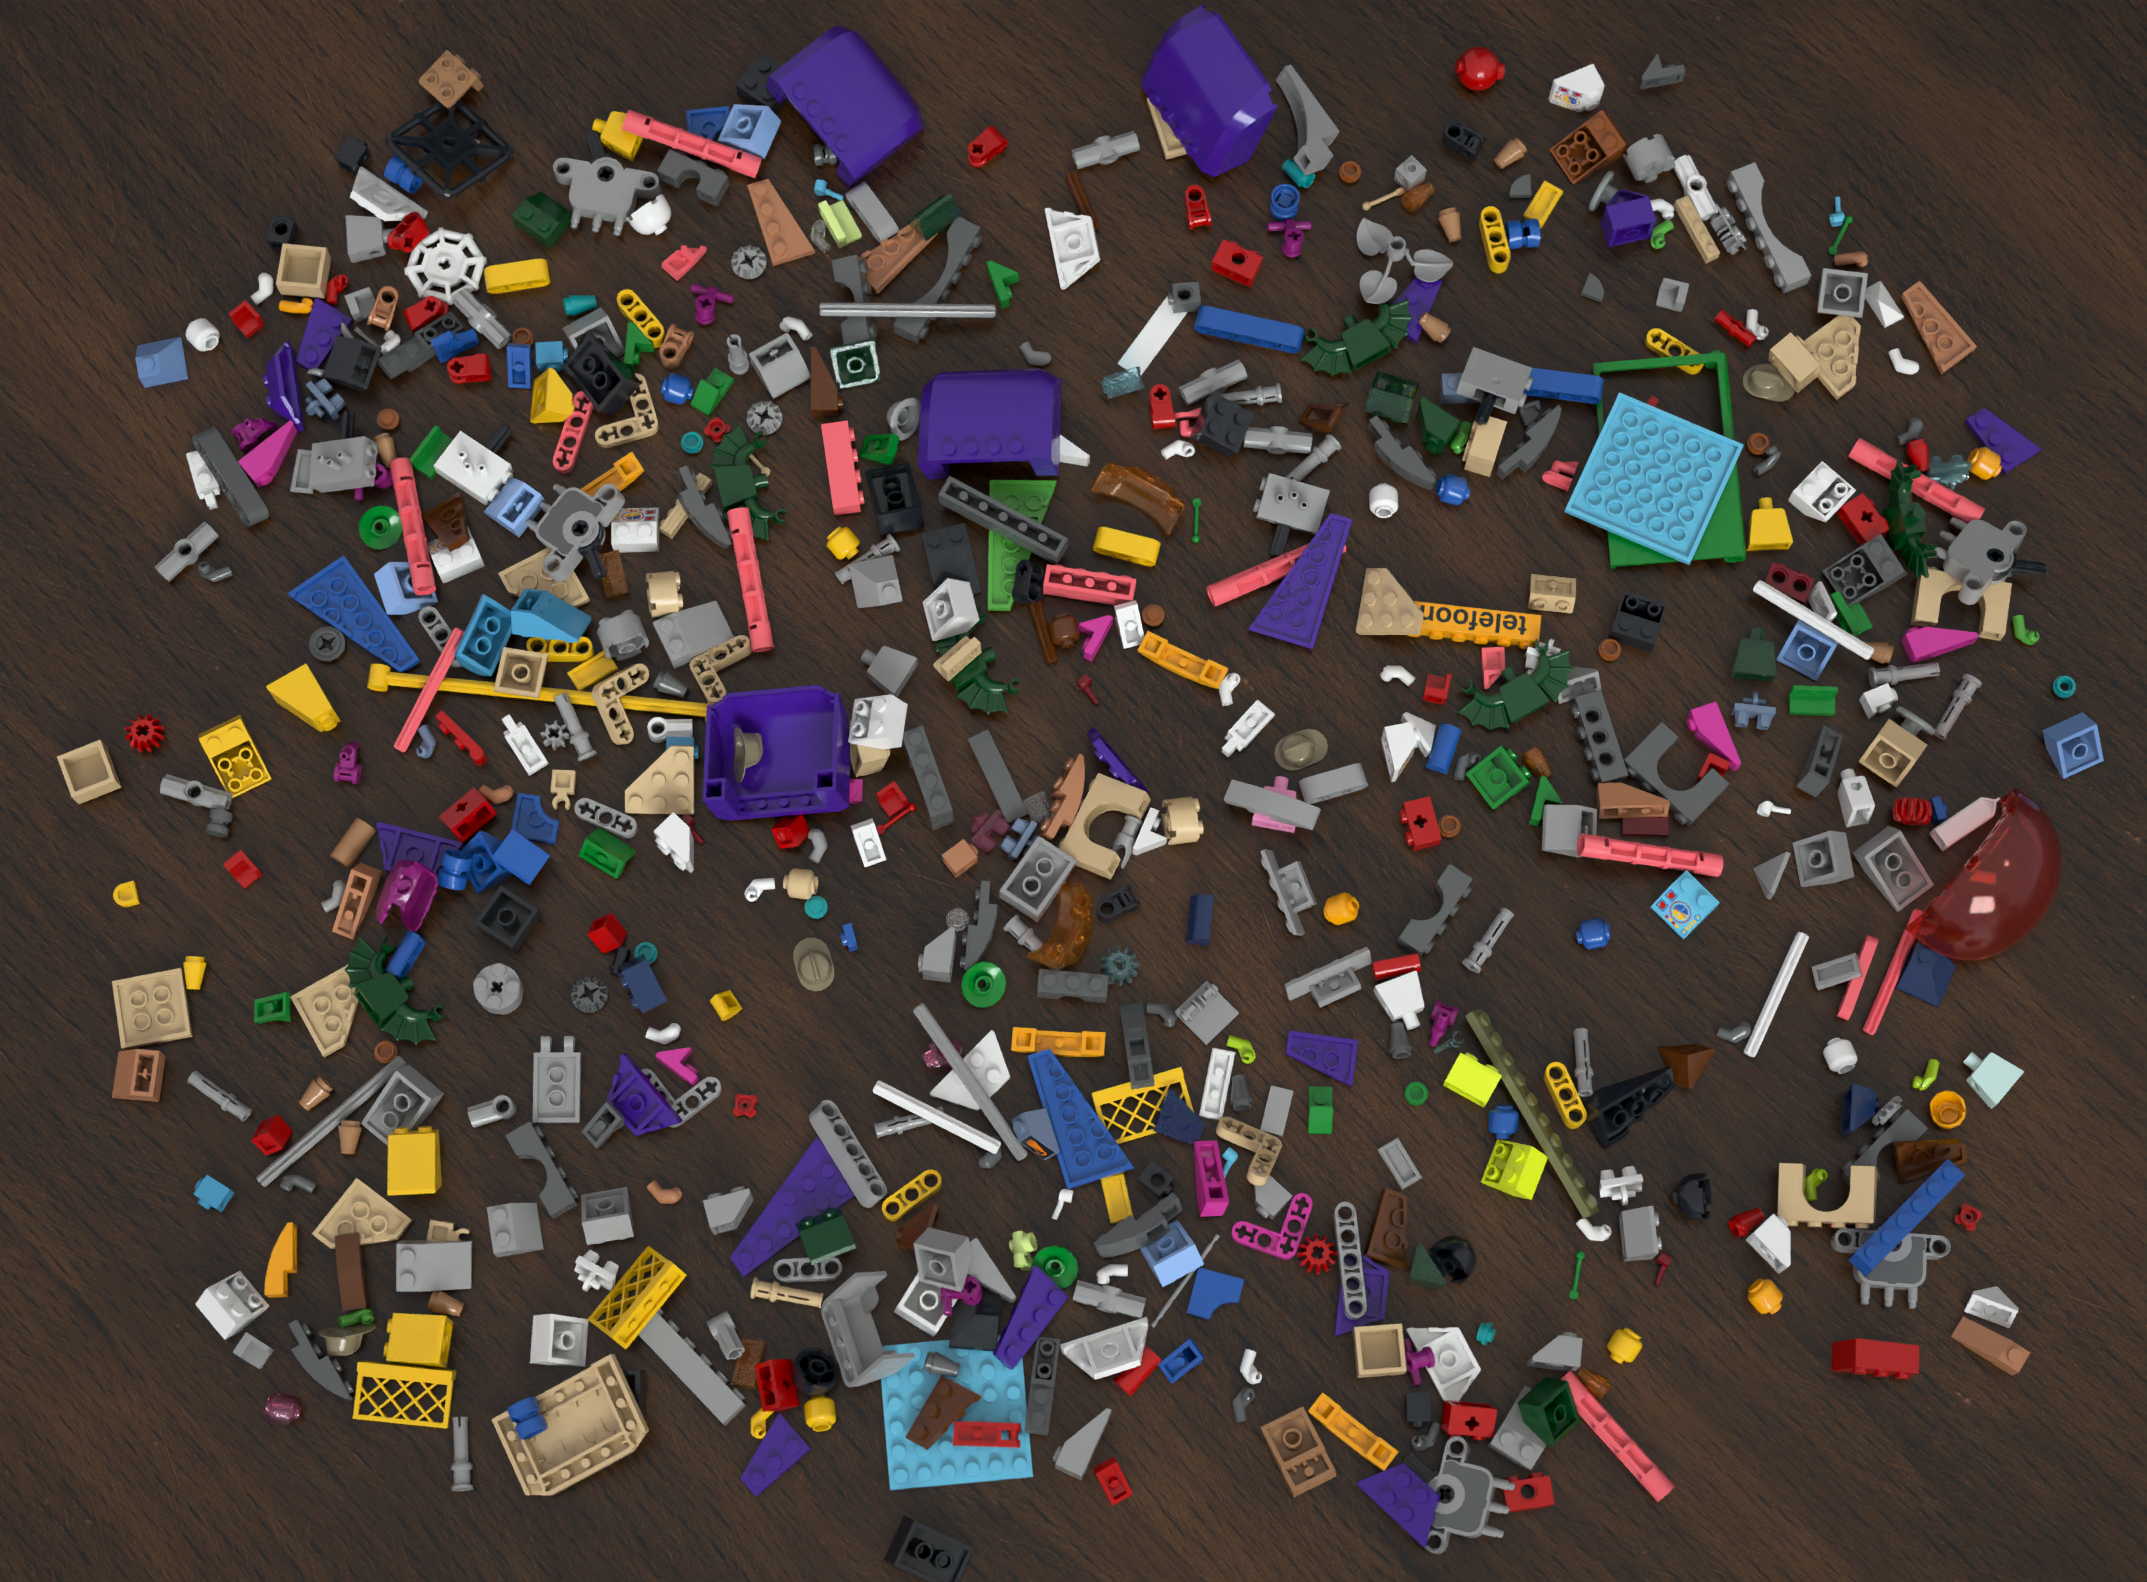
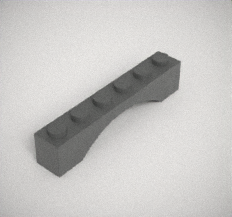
M956 216L946 233L948 258L941 278L925 296L910 304H941L947 301L951 292L949 290L950 287L958 282L961 276L960 270L963 265H968L972 256L970 254L974 247L977 248L982 240L979 226ZM897 317L893 324L894 333L918 344L921 338L924 339L926 337L931 320L935 321L937 317Z

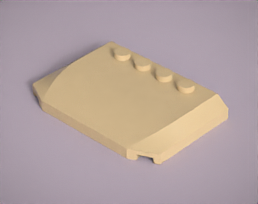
M615 1354L602 1358L586 1370L536 1396L541 1408L538 1413L544 1415L548 1424V1429L531 1438L519 1440L515 1430L517 1423L511 1421L507 1411L492 1419L525 1495H555L634 1452L649 1431Z

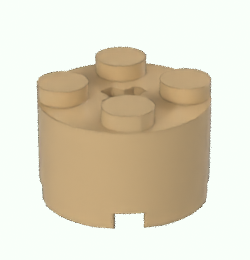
M679 572L647 573L646 582L649 584L647 598L651 619L662 618L681 611L683 598L682 594L677 593L680 586Z
M1190 796L1163 800L1162 808L1166 807V813L1162 814V824L1165 837L1170 839L1168 845L1197 842L1200 834H1203V823L1201 820H1198L1197 812L1200 810L1198 798L1193 799Z

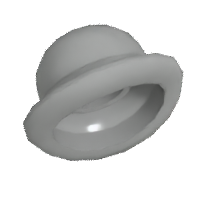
M907 398L896 402L887 412V423L891 428V432L900 437L899 440L909 438L920 423L921 402L919 399Z

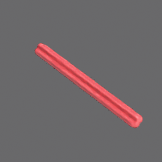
M454 628L394 744L397 750L406 752L455 658L454 654L465 631Z
M1914 909L1863 1027L1865 1033L1874 1035L1877 1031L1925 917V913L1921 910Z

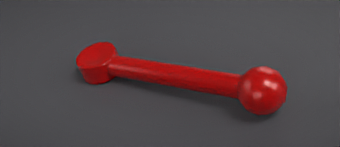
M913 802L909 803L906 809L887 823L878 825L876 827L877 833L880 835L884 834L885 829L909 811H915L916 804Z

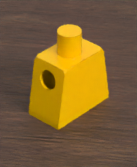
M612 111L607 121L596 118L592 130L601 133L602 146L633 162L643 137L622 130L627 113Z
M1772 498L1759 499V509L1752 510L1749 516L1746 551L1789 549L1793 539L1785 510L1782 508L1773 509Z

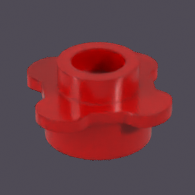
M714 417L708 426L704 428V434L710 435L714 442L720 443L723 438L722 435L728 434L731 429L719 417Z
M737 1094L734 1098L736 1101L735 1108L733 1109L734 1115L737 1117L740 1115H747L749 1118L756 1115L754 1108L758 1101L755 1095Z
M1964 1203L1960 1206L1959 1214L1954 1216V1221L1956 1224L1965 1226L1968 1231H1973L1976 1228L1975 1224L1982 1218V1213L1974 1207H1970L1968 1203Z

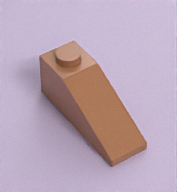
M1598 783L1596 798L1599 819L1668 817L1669 800L1623 783Z
M363 863L351 869L332 932L352 940L355 939L375 895L382 871Z
M1964 1316L1950 1336L2010 1375L2019 1373L2030 1354L2029 1351L2010 1339Z

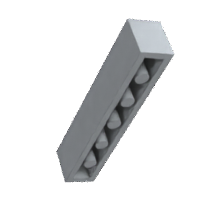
M659 1309L638 1335L724 1426L727 1425L745 1407V1404L742 1402L745 1397L736 1388L731 1391L726 1385L728 1379L720 1371L715 1374L711 1370L710 1366L712 1363L704 1354L699 1357L693 1351L696 1346L687 1336L682 1339L677 1334L680 1329L671 1320L666 1322L661 1317L664 1312Z

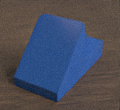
M508 343V387L531 388L534 358L531 357V344Z
M1190 1338L1161 1361L1158 1366L1172 1384L1192 1368L1202 1363L1205 1356L1193 1339Z

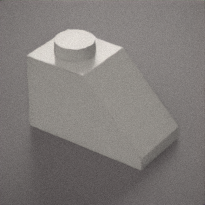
M1257 1170L1256 1173L1261 1174L1262 1171ZM1270 1175L1264 1185H1254L1255 1205L1258 1206L1256 1210L1264 1218L1270 1217L1273 1220L1292 1198V1195Z

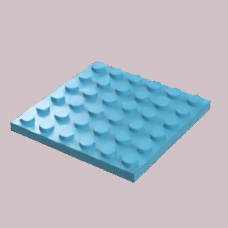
M1619 392L1566 506L1565 513L1690 565L1744 444Z
M950 1340L882 1346L884 1352L894 1350L897 1354L914 1353L915 1355L897 1373L881 1379L890 1491L1033 1477L1029 1433H1024L1027 1404L1023 1360L1021 1359L1014 1369L1009 1370L993 1355L992 1351L949 1348ZM936 1351L960 1363L956 1377L943 1376L982 1397L977 1403L973 1402L965 1410L966 1413L955 1421L1020 1423L1021 1431L1018 1432V1440L1021 1441L1020 1448L953 1446L954 1422L948 1426V1431L928 1450L905 1438L941 1375L928 1374V1371L923 1370L928 1352L934 1353ZM1002 1431L1001 1440H1009V1431Z

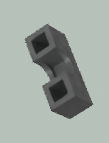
M669 149L657 170L659 180L678 189L685 179H698L700 181L696 188L698 198L717 207L729 187L728 176L724 171L709 168L703 161H694L681 151L675 152Z
M1039 969L1037 997L1060 999L1063 996L1081 998L1084 1002L1106 1003L1109 975Z

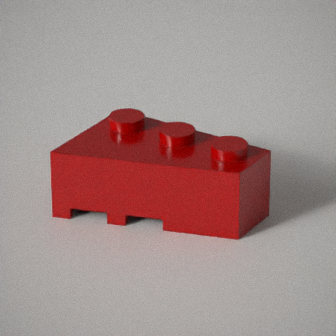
M1858 1338L1833 1342L1832 1371L1853 1372L1856 1375H1867L1868 1373L1874 1374L1875 1377L1895 1375V1379L1907 1380L1910 1379V1375L1919 1374V1345Z

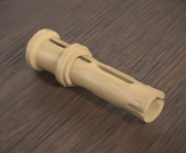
M754 1277L750 1298L760 1297L769 1299L770 1302L782 1300L821 1308L823 1293L780 1286V1283L777 1281L770 1283L759 1281L758 1278Z

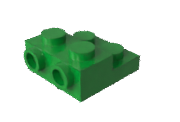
M1500 746L1466 773L1493 810L1532 783L1529 779L1532 774L1525 765L1519 766L1516 762L1518 756L1511 747L1506 749L1505 746Z

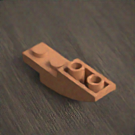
M1080 753L1073 758H1068L1063 766V769H1065L1063 775L1059 776L1053 784L1055 790L1051 796L1057 800H1055L1050 808L1052 814L1049 819L1046 818L1040 826L1042 832L1039 836L1046 841L1055 837L1059 827L1064 829L1071 825L1077 814L1085 781L1084 756Z

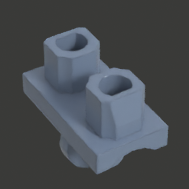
M325 378L315 384L312 381L308 382L306 386L316 400H313L311 397L305 400L308 404L306 412L310 416L317 414L319 417H322L324 415L323 407L334 421L340 417L338 412L346 405L345 401L338 393L327 400L325 395L333 389Z
M1752 692L1751 698L1743 697L1742 703H1734V707L1731 708V715L1734 716L1735 727H1747L1749 718H1757L1756 728L1768 730L1771 720L1776 713V707L1765 706L1766 700L1758 699V692Z
M1016 818L1010 829L1020 834L1019 838L1015 841L1009 836H1005L999 846L1008 853L1007 858L1012 861L1014 858L1017 859L1023 847H1026L1022 853L1025 856L1038 837L1033 835L1031 840H1028L1037 826L1036 822L1033 820L1027 822L1021 818Z

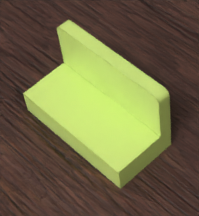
M826 200L818 204L819 213L839 249L862 238V234L843 200L830 206Z

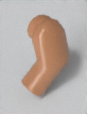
M1863 251L1835 255L1834 261L1836 266L1856 263L1858 267H1864L1868 263V256Z
M482 785L478 791L493 804L508 801L514 793L509 785L496 790Z
M656 1180L647 1186L650 1193L661 1204H674L682 1197V1192L679 1188L662 1189Z

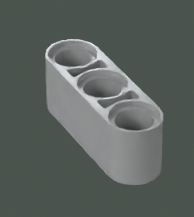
M864 181L845 193L853 209L879 243L899 231L895 221Z
M424 607L419 612V620L435 646L442 653L452 631L434 607ZM436 616L433 622H425L427 617ZM440 634H448L445 640H437ZM456 658L450 665L454 668L461 667Z
M1361 763L1310 776L1298 782L1304 801L1308 804L1359 791L1368 786Z
M836 1257L814 1264L815 1271L809 1276L802 1273L805 1265H811L809 1258L782 1259L776 1262L773 1269L775 1277L781 1283L835 1281L843 1274L842 1264ZM828 1264H837L838 1271L835 1274L826 1273L825 1270ZM782 1266H789L791 1268V1273L787 1277H781L778 1274Z

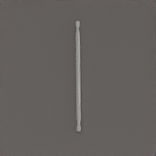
M1215 1234L1211 1243L1208 1244L1200 1255L1202 1261L1213 1247L1215 1241L1220 1237L1218 1234ZM1195 1270L1189 1272L1182 1280L1155 1321L1152 1322L1151 1326L1155 1328L1159 1319L1168 1310Z

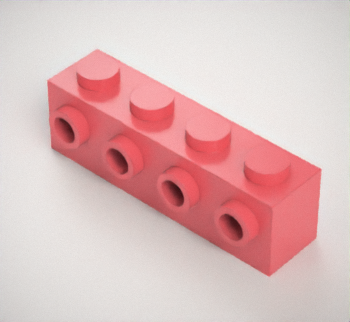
M848 421L821 424L834 516L861 512L860 504H864L863 491H858L857 483H861L859 469L855 470L854 462H858L857 450L851 447V441H855L854 430L848 427Z
M1047 564L1043 584V594L1114 606L1134 601L1136 579L1129 576H1115L1106 572H1091L1082 568H1066L1057 564Z

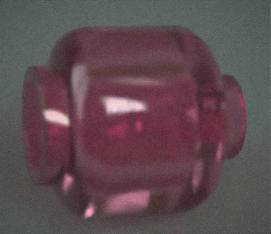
M275 1392L273 1396H268L264 1415H267L269 1422L288 1426L293 1419H298L301 1406L297 1405L296 1396Z

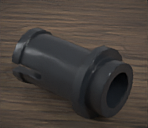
M624 947L616 948L613 964L609 966L610 975L618 977L617 974L621 972L619 966L628 961L631 952L629 949Z

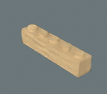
M1688 195L1676 200L1674 208L1705 263L1717 259L1720 252Z
M699 473L695 475L697 479L695 485L698 491L701 490L705 495L712 482L711 479ZM678 499L675 507L668 511L667 518L663 519L659 524L660 532L673 539L688 518Z

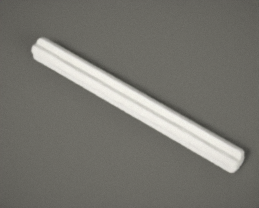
M1759 580L1755 584L1753 591L1862 658L1868 660L1872 656L1874 648L1765 582Z
M1803 932L1796 934L1744 1049V1054L1747 1056L1755 1057L1809 939V936Z
M877 1081L873 1088V1093L993 1154H996L1001 1146V1142L882 1081Z

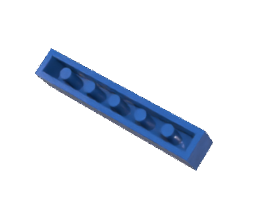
M1947 1159L1848 1261L1867 1277L1960 1182L1965 1174Z

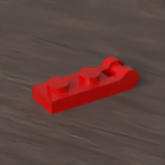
M441 710L435 716L439 722L438 728L445 735L450 733L455 738L453 742L461 750L466 748L476 765L485 764L487 758L482 748Z
M954 1421L953 1446L1018 1449L1021 1442L1018 1440L1021 1424ZM1002 1431H1009V1440H1001Z

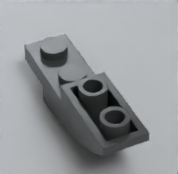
M450 311L415 332L414 338L380 357L378 364L390 379L406 370L410 373L436 355L430 340L448 331L461 333L464 330V326Z
M1559 405L1554 409L1549 408L1545 411L1539 422L1536 423L1534 421L1525 429L1524 441L1515 448V453L1510 457L1506 455L1498 462L1499 466L1496 474L1502 480L1518 466L1525 473L1540 458L1550 443L1557 427L1562 409Z
M1377 415L1370 419L1368 429L1377 439L1373 449L1377 455L1403 478L1429 490L1433 489L1436 475L1430 467L1427 468L1424 465L1421 454L1417 450H1413L1411 446L1402 450L1403 446L1397 437L1393 438L1389 432L1390 428L1384 420H1380Z
M687 465L679 468L676 474L684 491L680 492L677 498L690 520L707 538L723 549L729 548L733 539L730 530L725 528L721 521L723 520V515L720 508H716L714 503L705 506L706 499L701 490L698 491L695 485L697 479L693 470H689Z
M981 881V887H976L975 901H979V910H974L973 923H977V925H968V932L963 931L962 945H966V954H961L960 968H964V972L973 964L981 961L994 933L998 904H989L990 881Z
M1140 1002L1119 1005L1131 1089L1153 1087L1155 1084L1143 1004Z
M1172 1192L1167 1197L1162 1198L1152 1209L1144 1212L1139 1219L1135 1220L1129 1215L1126 1219L1119 1221L1113 1229L1101 1235L1093 1243L1098 1255L1101 1258H1108L1126 1254L1152 1243L1169 1232L1170 1228L1167 1222L1183 1211L1178 1197Z
M296 1319L289 1323L292 1332L300 1344L291 1350L303 1368L324 1388L343 1399L352 1401L354 1398L351 1393L354 1392V1389L349 1380H344L340 1372L343 1369L337 1359L333 1360L328 1355L321 1359L323 1352L317 1343H312L309 1337L312 1335V1332L306 1322L302 1324V1322Z
M1040 1336L1036 1339L1024 1433L1048 1436L1060 1339Z

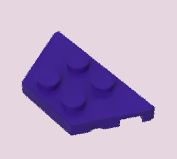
M1095 727L1091 728L1087 733L1096 748L1094 753L1102 762L1110 764L1108 769L1114 777L1119 778L1121 781L1124 780L1128 785L1146 791L1149 794V790Z
M377 822L376 824L383 855L384 870L389 873L398 860H410L428 866L438 875L439 869L443 868L441 865L443 851H460L463 848V843L382 822Z
M627 1053L622 1054L619 1058L621 1063L618 1072L614 1074L612 1089L609 1091L606 1101H610L624 1117V1123L630 1131L637 1136L681 1123L683 1121L629 1055Z
M1361 1254L1367 1309L1363 1317L1358 1320L1347 1318L1343 1308L1340 1282L1335 1336L1350 1332L1354 1327L1367 1326L1385 1318L1389 1271L1377 1265L1365 1255ZM1348 1255L1344 1257V1263L1352 1267L1356 1265V1259ZM1348 1279L1346 1281V1285L1350 1290H1357L1359 1288V1284L1355 1279ZM1353 1302L1349 1304V1310L1352 1313L1358 1314L1361 1312L1362 1308L1358 1303Z
M1402 1463L1357 1483L1369 1497L1423 1547L1428 1545V1535L1431 1526H1433L1434 1513L1441 1496L1407 1464Z

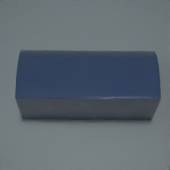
M1201 894L1190 897L1186 944L1209 946L1214 895Z

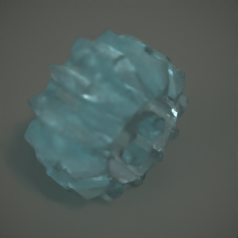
M1116 946V953L1108 949L1107 954L1109 957H1101V961L1105 963L1100 965V970L1105 971L1103 975L1111 976L1109 983L1112 985L1116 979L1119 980V986L1123 985V979L1131 983L1130 975L1137 976L1138 974L1135 968L1139 967V962L1133 961L1136 958V954L1128 956L1129 948H1125L1122 953L1120 952V946ZM1116 962H1121L1122 970H1118Z

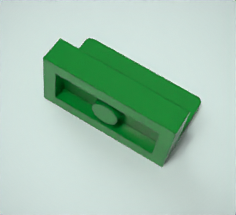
M435 425L411 456L410 462L413 468L432 480L437 474L433 465L453 439L442 433L440 427Z
M1839 591L1830 595V599L1837 611L1836 618L1844 631L1856 637L1872 628V624L1859 602L1848 607Z
M1793 685L1788 692V715L1834 716L1835 696L1838 693V687Z
M597 828L585 838L578 856L617 879L621 876L626 862L634 856L636 850L601 828Z

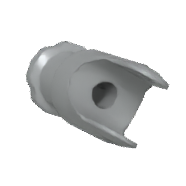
M1130 815L1125 816L1126 822L1121 833L1117 834L1111 849L1115 852L1120 848L1125 849V857L1121 864L1122 869L1125 868L1130 858L1137 834L1144 823Z

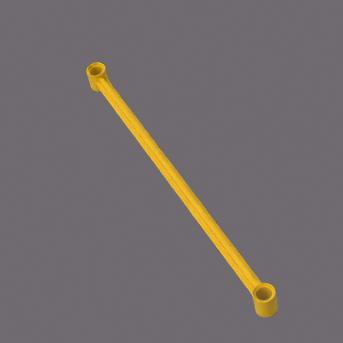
M371 664L367 688L382 692L388 690V685L423 689L429 676L390 672L391 667L387 665ZM445 677L438 689L440 691L555 702L554 697L567 692L571 704L596 706L592 692L541 687L538 699L495 692V682ZM625 695L619 697L623 709L706 717L707 705H709V702L705 704Z

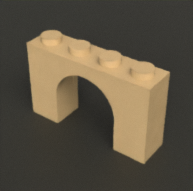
M1928 566L1929 577L1925 578L1923 575H1920L1916 581L1911 625L1935 627L1938 623L1942 596L1950 591H1960L1962 582L1948 575L1945 571H1939L1936 567ZM2004 580L1998 584H1991L1977 601L1981 612L1979 637L1998 641L2004 637L2012 583H2007Z
M1098 773L1096 778L1091 781L1089 792L1086 798L1082 799L1078 808L1079 811L1072 824L1069 825L1065 839L1063 838L1060 841L1058 849L1077 861L1076 866L1111 880L1121 859L1115 851L1090 841V826L1097 816L1112 810L1123 812L1141 820L1151 802L1147 792Z
M1779 1163L1778 1216H1781L1788 1226H1798V1222L1807 1223L1808 1227H1822V1223H1829L1832 1228H1846V1224H1854L1856 1229H1870V1225H1876L1877 1168L1875 1166H1851L1850 1194L1847 1201L1835 1211L1822 1212L1814 1209L1807 1201L1805 1195L1806 1166L1804 1164Z

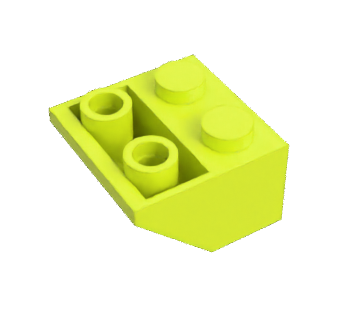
M1460 1053L1443 1086L1484 1108L1502 1075L1498 1074L1499 1070L1489 1064L1484 1066L1477 1062L1478 1059L1469 1053L1465 1055Z
M1497 1139L1481 1182L1512 1196L1532 1200L1548 1157L1533 1146Z

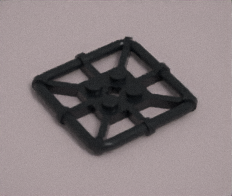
M460 99L449 108L448 121L436 127L428 119L445 108L438 101L424 111L415 113L412 119L385 137V144L410 168V172L413 175H418L435 193L446 200L459 195L475 183L484 181L487 175L513 157L512 148L488 126V122L485 119H481ZM455 107L473 123L472 126L463 130L454 121ZM417 125H422L429 132L422 138L403 136V134ZM478 132H483L497 146L478 144L472 136ZM445 144H453L454 146L453 148H447ZM399 145L421 147L428 155L416 162ZM476 154L499 156L481 169L470 159ZM434 161L437 162L445 170L444 188L423 168ZM463 164L472 175L450 189L451 171Z

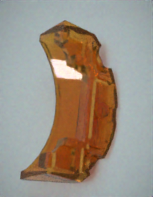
M1108 462L1104 466L1091 490L1094 493L1116 497L1136 506L1153 518L1168 535L1186 507L1184 501L1175 497L1176 491L1161 479L1131 465L1121 467L1115 462Z
M1080 882L1062 885L1058 891V912L1054 928L1046 942L1037 950L1027 952L1026 958L1053 969H1062L1068 965H1073L1082 957L1090 942L1094 920L1089 914L1090 908L1093 905L1092 896Z

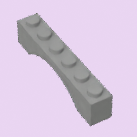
M1754 162L1731 171L1727 186L1737 199L1738 209L1746 217L1748 229L1752 230L1755 235L1758 249H1762L1765 255L1764 260L1767 267L1771 268L1774 273L1775 284L1777 287H1781L1783 293L1808 284L1811 274L1802 256L1782 245L1769 229L1761 204L1764 179Z

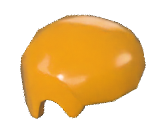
M1944 1090L1937 1093L1930 1102L1932 1120L1941 1128L1952 1129L1959 1126L1966 1117V1106L1963 1098L1955 1091Z

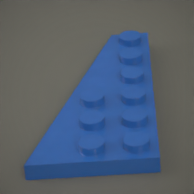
M344 555L287 593L289 597L338 629L397 672L405 673L421 662Z
M1051 1049L1027 1055L1043 1109H1047L1060 1150L1057 1157L1067 1189L1076 1188L1135 1169Z

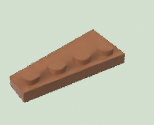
M769 179L748 184L749 194L772 265L775 266L815 254V250Z
M922 217L899 230L898 234L888 240L887 238L880 242V246L872 251L868 250L861 254V258L868 265L867 281L870 283L871 289L877 294L938 234L937 229Z
M1920 281L1902 293L1901 298L1941 375L1976 349L1975 343Z

